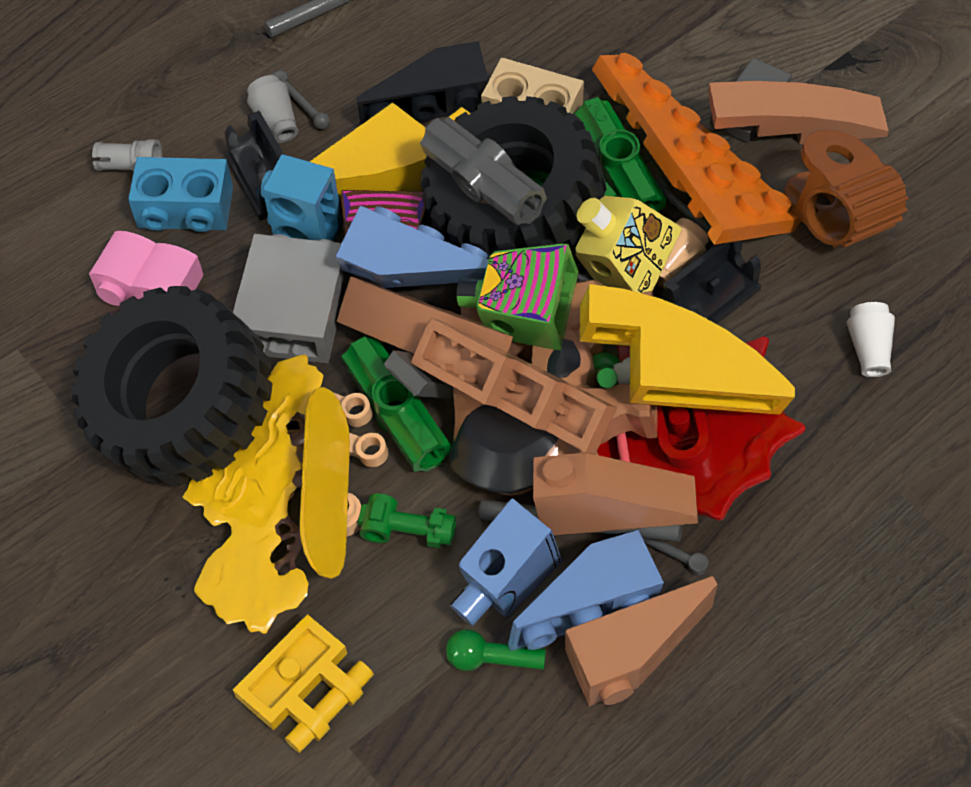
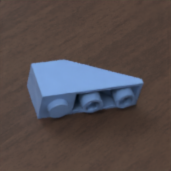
M361 205L335 256L341 270L383 288L459 283L462 278L484 279L488 264V254L478 247L467 243H462L461 247H457L443 241L445 237L431 227L419 225L415 229L401 223V218L386 208L376 206L374 211Z
M639 530L590 544L514 620L508 642L510 651L527 647L529 650L546 647L554 642L557 637L565 635L567 629L659 596L664 582Z

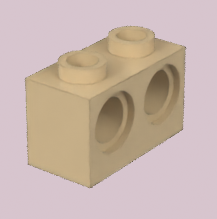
M501 57L481 95L482 103L490 101L491 105L502 102V97L516 96L518 101H525L526 97L530 96L543 99L545 105H548L550 101L565 107L567 113H574L583 105L584 81Z

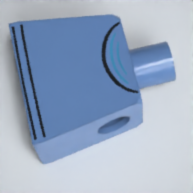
M512 498L460 561L458 567L468 585L450 603V607L471 626L480 619L490 606L503 616H509L562 563L552 530Z

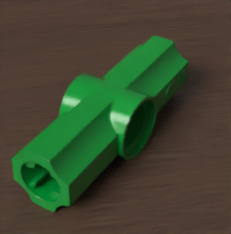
M599 97L584 101L583 105L573 114L584 123L586 131L591 134L605 181L614 190L617 197L639 200L657 212L664 209L666 197L639 154L640 143L638 138L633 133L625 130L609 101L600 100Z
M364 336L351 343L348 350L341 355L342 364L361 393L368 398L371 408L375 413L378 426L384 432L389 433L413 471L428 472L441 465L444 458L450 454L451 445L420 399L414 396L385 368L384 363L388 359L389 354L381 342L376 338ZM394 401L404 402L398 406L387 405Z

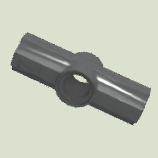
M450 117L446 119L436 118L425 128L424 137L420 142L424 153L451 173L456 184L470 199L478 203L484 199L517 226L522 223L531 224L541 214L543 204L547 200L544 188L514 167L510 157L495 141L486 138L481 142Z

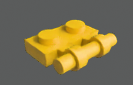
M307 614L233 689V692L241 703L273 731L288 715L292 717L298 725L285 737V741L296 752L301 753L313 739L316 741L322 739L330 730L328 723L346 704L353 706L363 695L361 688L374 676V673L362 661H358L347 673H344L336 665L347 655L346 646ZM323 681L331 690L312 709L303 700Z

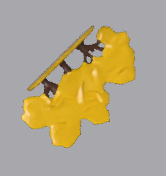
M306 354L279 361L271 371V375L267 378L273 383L270 401H264L263 407L268 412L262 426L256 424L251 435L255 438L245 450L241 447L233 455L236 460L226 468L222 469L219 466L213 468V475L198 482L192 479L188 489L182 496L195 507L202 506L204 508L203 516L213 526L226 522L231 526V536L207 559L194 586V592L206 605L214 606L217 616L222 618L226 624L245 621L250 632L260 631L263 634L267 633L277 614L297 608L307 596L309 583L304 571L298 569L294 563L302 547L310 566L320 576L332 579L339 576L344 567L349 483V427L340 401L331 390L320 387L323 374L317 370L316 366L308 365ZM290 421H298L300 429L287 430L286 425ZM304 443L303 469H301V463L296 455L297 447ZM298 487H302L300 526L290 519L287 512L289 497ZM283 523L289 525L291 530L281 534L278 527ZM294 537L295 542L288 543L287 550L290 552L276 563H271V552L281 541ZM285 563H290L288 573L278 575V570Z

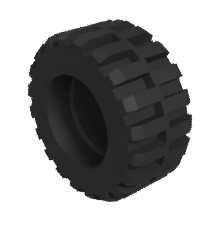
M516 96L502 97V102L492 105L490 101L477 105L478 110L468 115L465 111L456 117L454 121L481 142L486 138L495 141L507 153L514 167L518 170H537L549 173L548 178L541 186L544 188L547 200L543 204L541 214L531 224L522 223L517 226L492 205L478 203L470 199L456 184L451 173L429 156H426L424 160L426 167L421 172L420 181L423 189L422 199L435 229L445 237L443 241L457 247H461L462 243L478 247L488 254V260L489 256L495 251L555 244H569L571 253L574 256L576 254L575 248L585 230V227L577 220V211L586 200L604 197V193L607 190L605 177L590 132L586 131L584 123L575 114L567 113L565 107L552 101L545 105L543 99L527 96L525 101H518Z
M170 286L167 292L159 287L144 291L143 298L137 299L135 296H132L121 302V309L115 314L108 312L99 321L102 326L96 334L92 335L90 333L83 344V347L86 349L83 358H77L73 374L78 377L77 383H72L71 402L77 405L74 408L76 423L79 428L84 430V438L93 448L144 481L157 485L165 482L170 486L187 484L189 477L196 482L211 477L213 475V468L217 466L222 469L226 468L236 460L233 455L241 447L245 450L255 438L251 435L256 424L262 426L268 412L263 407L264 401H270L273 383L266 377L271 375L272 369L269 357L263 352L264 345L259 337L221 301H217L211 294L200 289L191 291L187 286ZM199 353V371L189 394L170 412L147 420L146 403L148 394L160 373L174 361L187 355Z

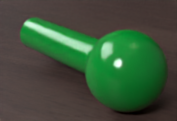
M600 352L593 355L595 376L600 388H611L619 384L614 365L620 363L621 360L609 352Z
M462 629L452 634L448 639L446 656L449 663L460 671H473L483 663L544 670L546 649L529 650L527 647L510 651L508 644L486 642L477 631Z

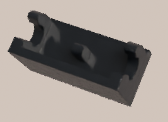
M257 111L248 115L247 125L250 129L244 136L237 137L234 128L231 125L227 127L225 139L228 151L224 153L259 221L268 216L265 198L261 195L263 178L269 170L273 171L280 156L284 155L261 112Z
M742 240L714 245L664 283L662 299L693 311L718 324L761 290L762 285L758 282L761 270L760 260L755 255L748 262L744 261L741 256Z

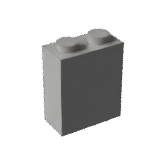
M254 234L233 313L259 337L264 345L263 352L268 357L288 359L306 354L308 361L329 363L338 325L337 318L350 274L341 270L335 257L342 243H335L328 239L307 240L290 238L282 234L271 236Z

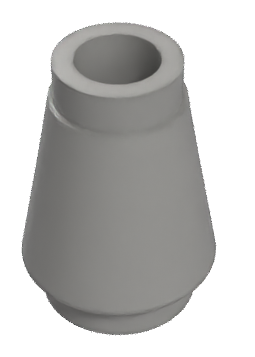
M274 75L263 76L253 81L247 89L248 106L253 112H261L277 143H285L295 138L299 130L296 126L287 85Z

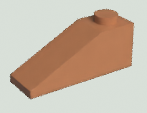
M590 453L534 457L533 499L538 519L552 530L553 535L698 523L694 476Z
M713 576L565 631V652L589 706L602 701L605 705L619 703L630 697L634 689L639 688L713 607L717 583Z

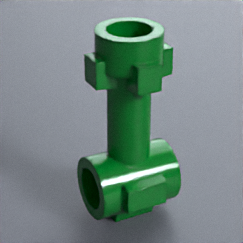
M380 493L371 494L367 504H362L358 526L361 528L360 536L369 542L387 543L390 539L391 531L427 536L428 547L440 548L441 544L452 545L456 515L447 514V509L434 507L431 516L397 511L398 502L395 498Z

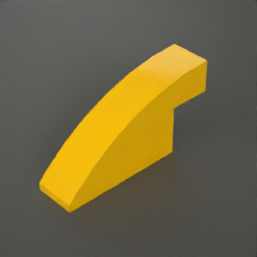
M391 103L310 162L334 169L340 209L342 208V190L423 191L420 185L421 172L426 167L424 160L427 156L420 145L425 134V127L394 103ZM461 107L449 117L455 120L456 117L465 111L468 115L471 113Z
M589 284L580 303V342L630 346L629 403L780 415L795 398V387L784 375L756 350L719 325L693 311L660 298L627 289Z

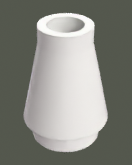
M867 302L856 305L850 310V318L846 322L861 364V373L865 377H881L891 372L890 359L895 316L889 313V306L885 303Z

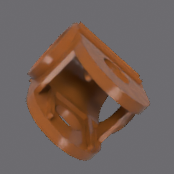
M836 130L816 131L805 139L801 149V158L810 171L793 175L788 180L783 194L792 202L789 210L807 225L810 232L825 245H833L834 249L840 246L845 248L896 226V223L903 221L902 214L908 211L905 207L906 200L909 199L906 196V185L903 183L900 174L892 166L882 163L877 154L854 136ZM827 153H839L849 160L850 163H837L829 158ZM819 194L825 196L831 202V205L817 204L816 200Z

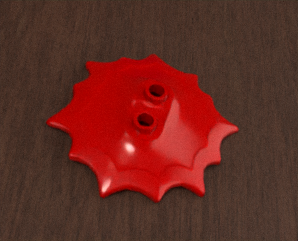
M762 336L746 344L756 350L762 357H765L769 339ZM617 345L618 358L621 362L630 357V346ZM658 405L657 438H645L633 431L625 433L631 463L694 476L697 515L722 521L737 497L745 490L770 479L772 475L770 468L771 459L775 452L788 441L803 434L806 427L803 423L789 417L784 411L778 415ZM616 436L599 445L597 450L599 456L619 460Z

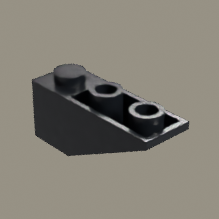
M479 41L435 48L356 97L360 125L391 103H394L417 122L448 117L461 107L469 113L478 110L477 105L482 103L481 95L489 82Z

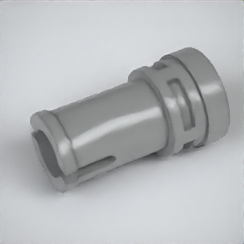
M157 139L136 140L132 144L96 142L93 146L92 157H100V161H93V166L96 171L133 170L134 172L137 157L163 158L161 143Z

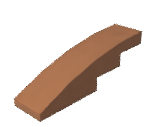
M738 81L709 83L708 98L715 129L755 126L757 137L797 134L799 144H804L805 139L811 133L820 130H836L847 133L857 139L887 137L889 133L881 99L877 96L844 88L799 82Z
M352 276L350 277L337 318V322L413 354L418 347L430 317L506 352L509 351L513 339L511 335L452 311L437 308L408 295L390 291L369 281Z
M431 317L410 362L481 403L497 407L535 429L545 430L585 453L596 454L617 408L506 351Z

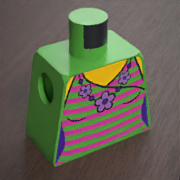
M569 244L495 251L489 256L484 279H460L457 286V302L459 307L477 308L482 324L513 336L512 341L552 350H561L578 277V269Z

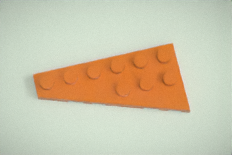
M627 53L600 55L592 71L613 101L627 106L630 110L626 119L631 127L635 129L642 127L647 135L643 144L673 187L687 192L692 198L687 207L694 217L702 218L704 216L709 222L711 228L707 235L714 245L791 233L796 230L801 220L789 210L792 205L791 200L783 193L769 187L760 178L761 174L757 168L750 163L741 161L729 150L730 144L724 138L711 133L700 123V116L695 111L682 106L671 96V90L667 85L650 77L642 69L643 64L640 60Z

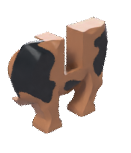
M597 280L576 282L562 349L552 350L512 341L508 353L617 407L600 444L628 431H633L645 438H657L658 405L629 403L630 384L620 383L611 388H600L595 376L593 355L602 352L605 344L580 342V303L589 284L604 285ZM652 291L642 293L645 295L653 296ZM461 308L462 316L482 324L477 308ZM456 388L453 389L455 426L450 448L451 469L464 481L480 489L502 495L523 494L533 489L534 457L585 453L545 430L535 429L497 407L485 405Z

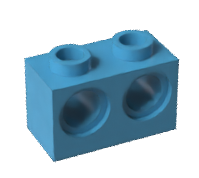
M282 154L273 171L269 170L265 174L261 185V195L265 198L268 211L267 222L271 225L273 235L282 234L290 238L307 240L328 239L335 242L343 222L334 169Z
M137 157L128 199L137 228H148L156 231L163 229H192L199 232L227 230L233 193V183L227 159Z

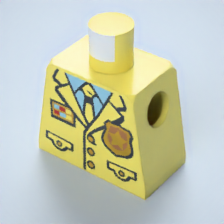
M604 196L601 199L590 198L583 202L577 211L576 217L585 227V230L575 250L576 257L591 277L607 287L627 289L638 293L653 291L682 228L643 202L633 198Z

